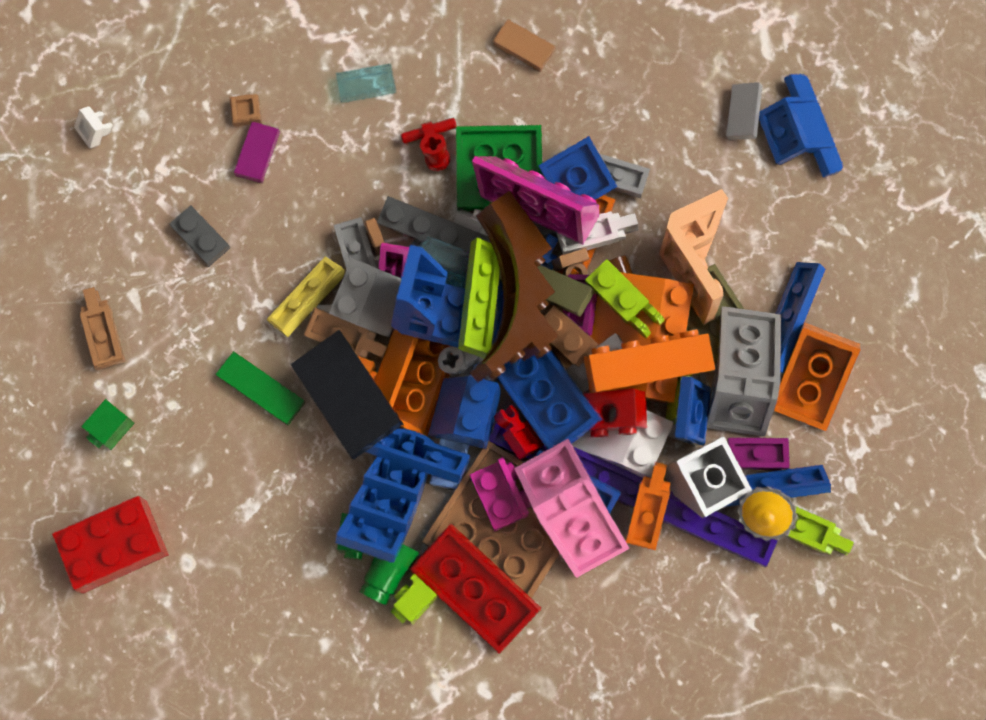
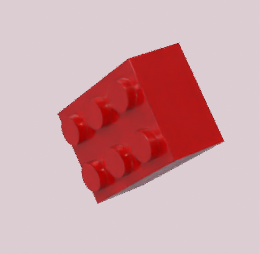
M139 495L52 533L72 587L75 591L81 593L89 592L169 556L148 502Z

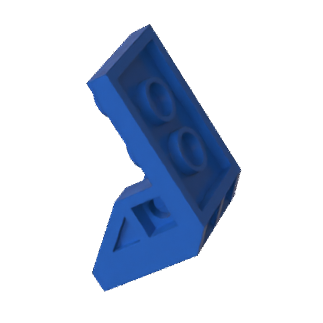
M414 245L409 247L391 326L404 335L458 348L465 288L445 284L448 272L422 247ZM497 297L492 345L503 300L501 297Z

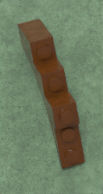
M510 190L476 215L487 233L497 256L502 276L504 297L501 324L495 341L485 358L470 372L477 383L487 376L491 381L506 370L503 365L507 361L512 365L520 358L525 361L533 355L539 359L552 349L549 344L558 337L540 312L549 305L546 299L555 291L537 268L546 261L543 255L552 248Z

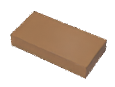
M507 19L493 40L494 46L539 72L542 71L555 51V45Z

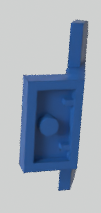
M790 74L784 77L791 97H785L761 110L759 113V120L776 164L782 165L807 152L814 154L822 177L839 173L843 169V163L809 78L804 74Z

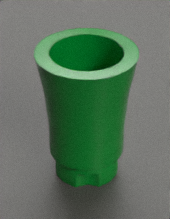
M403 544L394 563L373 557L363 579L366 582H364L359 592L381 604L387 605L391 594L394 595L407 569L420 552Z

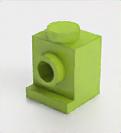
M415 574L410 578L414 584L411 587L406 584L395 595L394 599L397 602L390 611L403 624L407 620L414 624L438 598Z

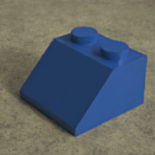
M470 376L444 378L428 435L487 449L494 423V415L497 412L501 397L499 384L484 379L477 383Z

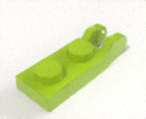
M608 259L585 279L586 284L592 287L595 293L626 324L629 323L643 337L647 338L651 332L648 326L636 317L642 310L657 325H661L665 321L663 316L649 304V300Z

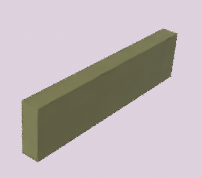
M538 266L537 268L555 291L546 301L581 317L595 293L594 289L544 266ZM500 272L499 280L502 281V276Z

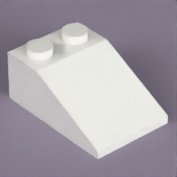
M615 407L609 412L610 421H613L616 417ZM647 411V428L637 429V434L618 435V431H608V437L594 438L590 437V433L587 432L572 443V446L642 478L644 476L650 477L654 464L659 457L674 422Z

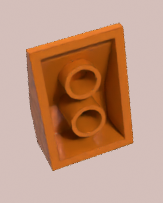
M804 322L781 378L778 400L774 411L826 431L861 350L860 343Z

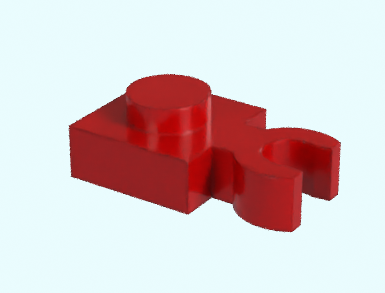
M513 405L509 406L505 411L501 409L494 415L496 423L505 428L506 432L503 434V437L519 460L537 452L544 446L528 421L523 423L520 421L519 413Z

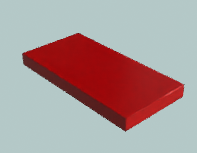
M452 524L440 534L409 569L499 654L541 610V607Z

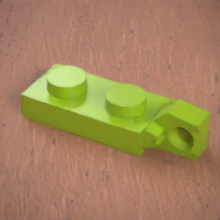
M796 506L795 512L798 518L795 521V528L790 530L789 535L785 537L821 553L831 555L832 551L835 550L844 555L850 554L854 542L839 536L841 529L836 527L835 523Z

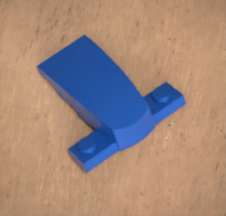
M400 428L366 451V453L377 457L363 476V484L349 505V513L336 534L335 542L391 563L395 562L410 529L428 474L459 484L470 459V455L436 444L423 434Z

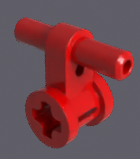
M449 118L437 123L430 121L421 124L422 127L401 133L403 144L422 139L420 148L425 155L426 166L430 170L441 171L448 167L451 158L446 150L445 138L440 133L456 129L455 118Z

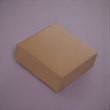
M258 93L229 97L234 127L251 125L252 121L262 123Z
M373 218L365 221V227L375 254L380 256L381 243L385 242L376 219Z

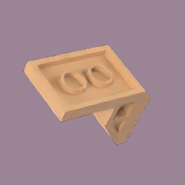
M722 189L671 213L659 253L676 281L694 284L691 306L703 325L714 320L723 298V288L717 279L712 278L705 261L728 200Z

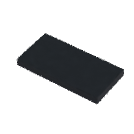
M340 330L290 364L353 460L403 425V422Z

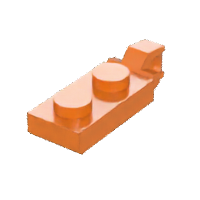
M655 462L652 476H644L642 483L640 482L626 539L628 544L656 550L670 495L669 488L671 483L664 481L667 469L666 464Z

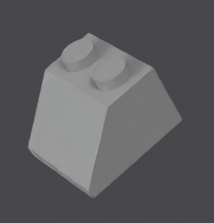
M351 258L329 314L381 335L391 337L394 329L391 326L401 278Z
M724 436L667 465L665 478L667 482L671 483L670 488L674 496L702 518L741 498L746 492L753 491Z

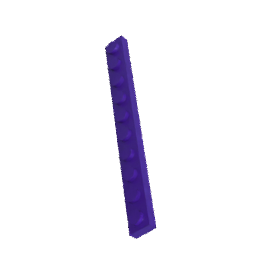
M496 423L489 441L501 449L516 455L503 437V434L506 432L505 428ZM545 445L542 448H540L544 451H547ZM573 447L587 473L620 491L621 494L617 501L634 509L640 482L642 483L643 478ZM539 450L523 459L529 461L536 457ZM670 490L663 519L664 523L763 568L767 567L777 540L770 539L765 541L761 537L754 538L751 532L745 531L744 525L741 522L718 511L702 518L674 496Z

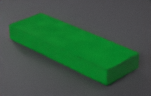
M234 351L216 373L218 378L287 426H289L306 403L305 400Z

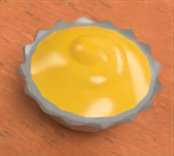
M756 487L753 491L746 492L745 497L739 500L740 506L737 509L740 515L739 522L744 525L745 531L753 534L754 538L761 537L765 541L770 539L778 541L782 536H788L790 530L795 528V521L798 518L795 512L796 506L791 502L790 497L780 490L771 487Z

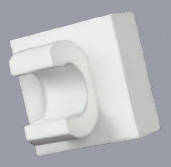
M90 107L79 110L74 128L87 146L93 148L100 145L102 136L110 133L112 124H102L104 113H94Z

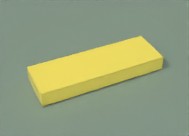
M325 256L266 320L286 337H289L313 311L314 307H317L342 280L346 271Z

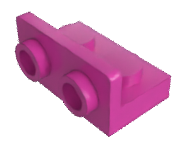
M502 457L497 459L496 463L470 474L472 483L494 531L528 517L527 508L531 507L525 491H518L514 481L519 478L512 462L506 464Z

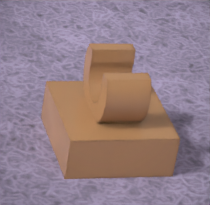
M584 248L559 256L551 262L555 272L564 269L562 275L568 277L572 269H576L579 275H587V269L581 263L590 258L587 249Z

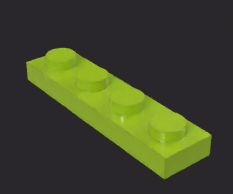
M478 237L471 242L458 349L485 358L492 347L500 267L492 244Z

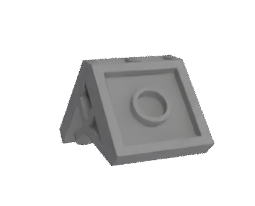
M722 306L719 324L718 360L711 386L707 428L765 437L778 400L780 387L781 314Z

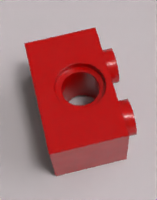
M637 389L583 393L602 418V421L598 422L588 431L590 437H608V431H618V435L637 434V429L647 428L646 392ZM615 407L616 417L613 421H610L609 412Z

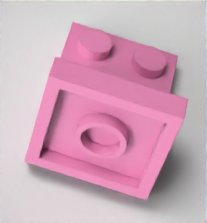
M569 439L515 468L539 521L576 578L630 549Z

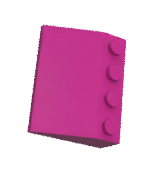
M495 156L474 157L472 164L480 197L493 202L510 190L533 222L584 245L599 217V204L592 197L585 194L579 196L571 192L562 183L555 182L553 184L545 180L536 171L530 170L527 172L519 168L510 159L504 158L501 160Z

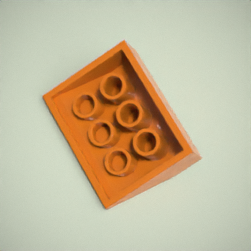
M622 273L665 319L661 325H657L643 310L636 316L648 326L651 334L647 338L639 334L629 323L626 324L597 295L591 338L600 345L616 333L624 343L639 340V344L642 346L651 344L650 338L668 335L670 341L680 339V333L686 332L694 284L666 278ZM678 377L604 390L603 392L637 389L646 392V400L674 403Z

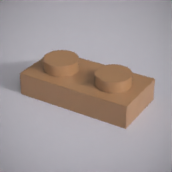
M555 305L544 316L558 335L551 343L574 365L580 367L584 362L583 357L590 355L591 349L596 348L599 344Z

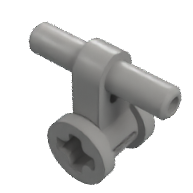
M447 347L440 353L438 364L441 370L452 377L469 376L474 365L480 363L484 358L461 351L456 347ZM488 376L485 378V380L491 381Z

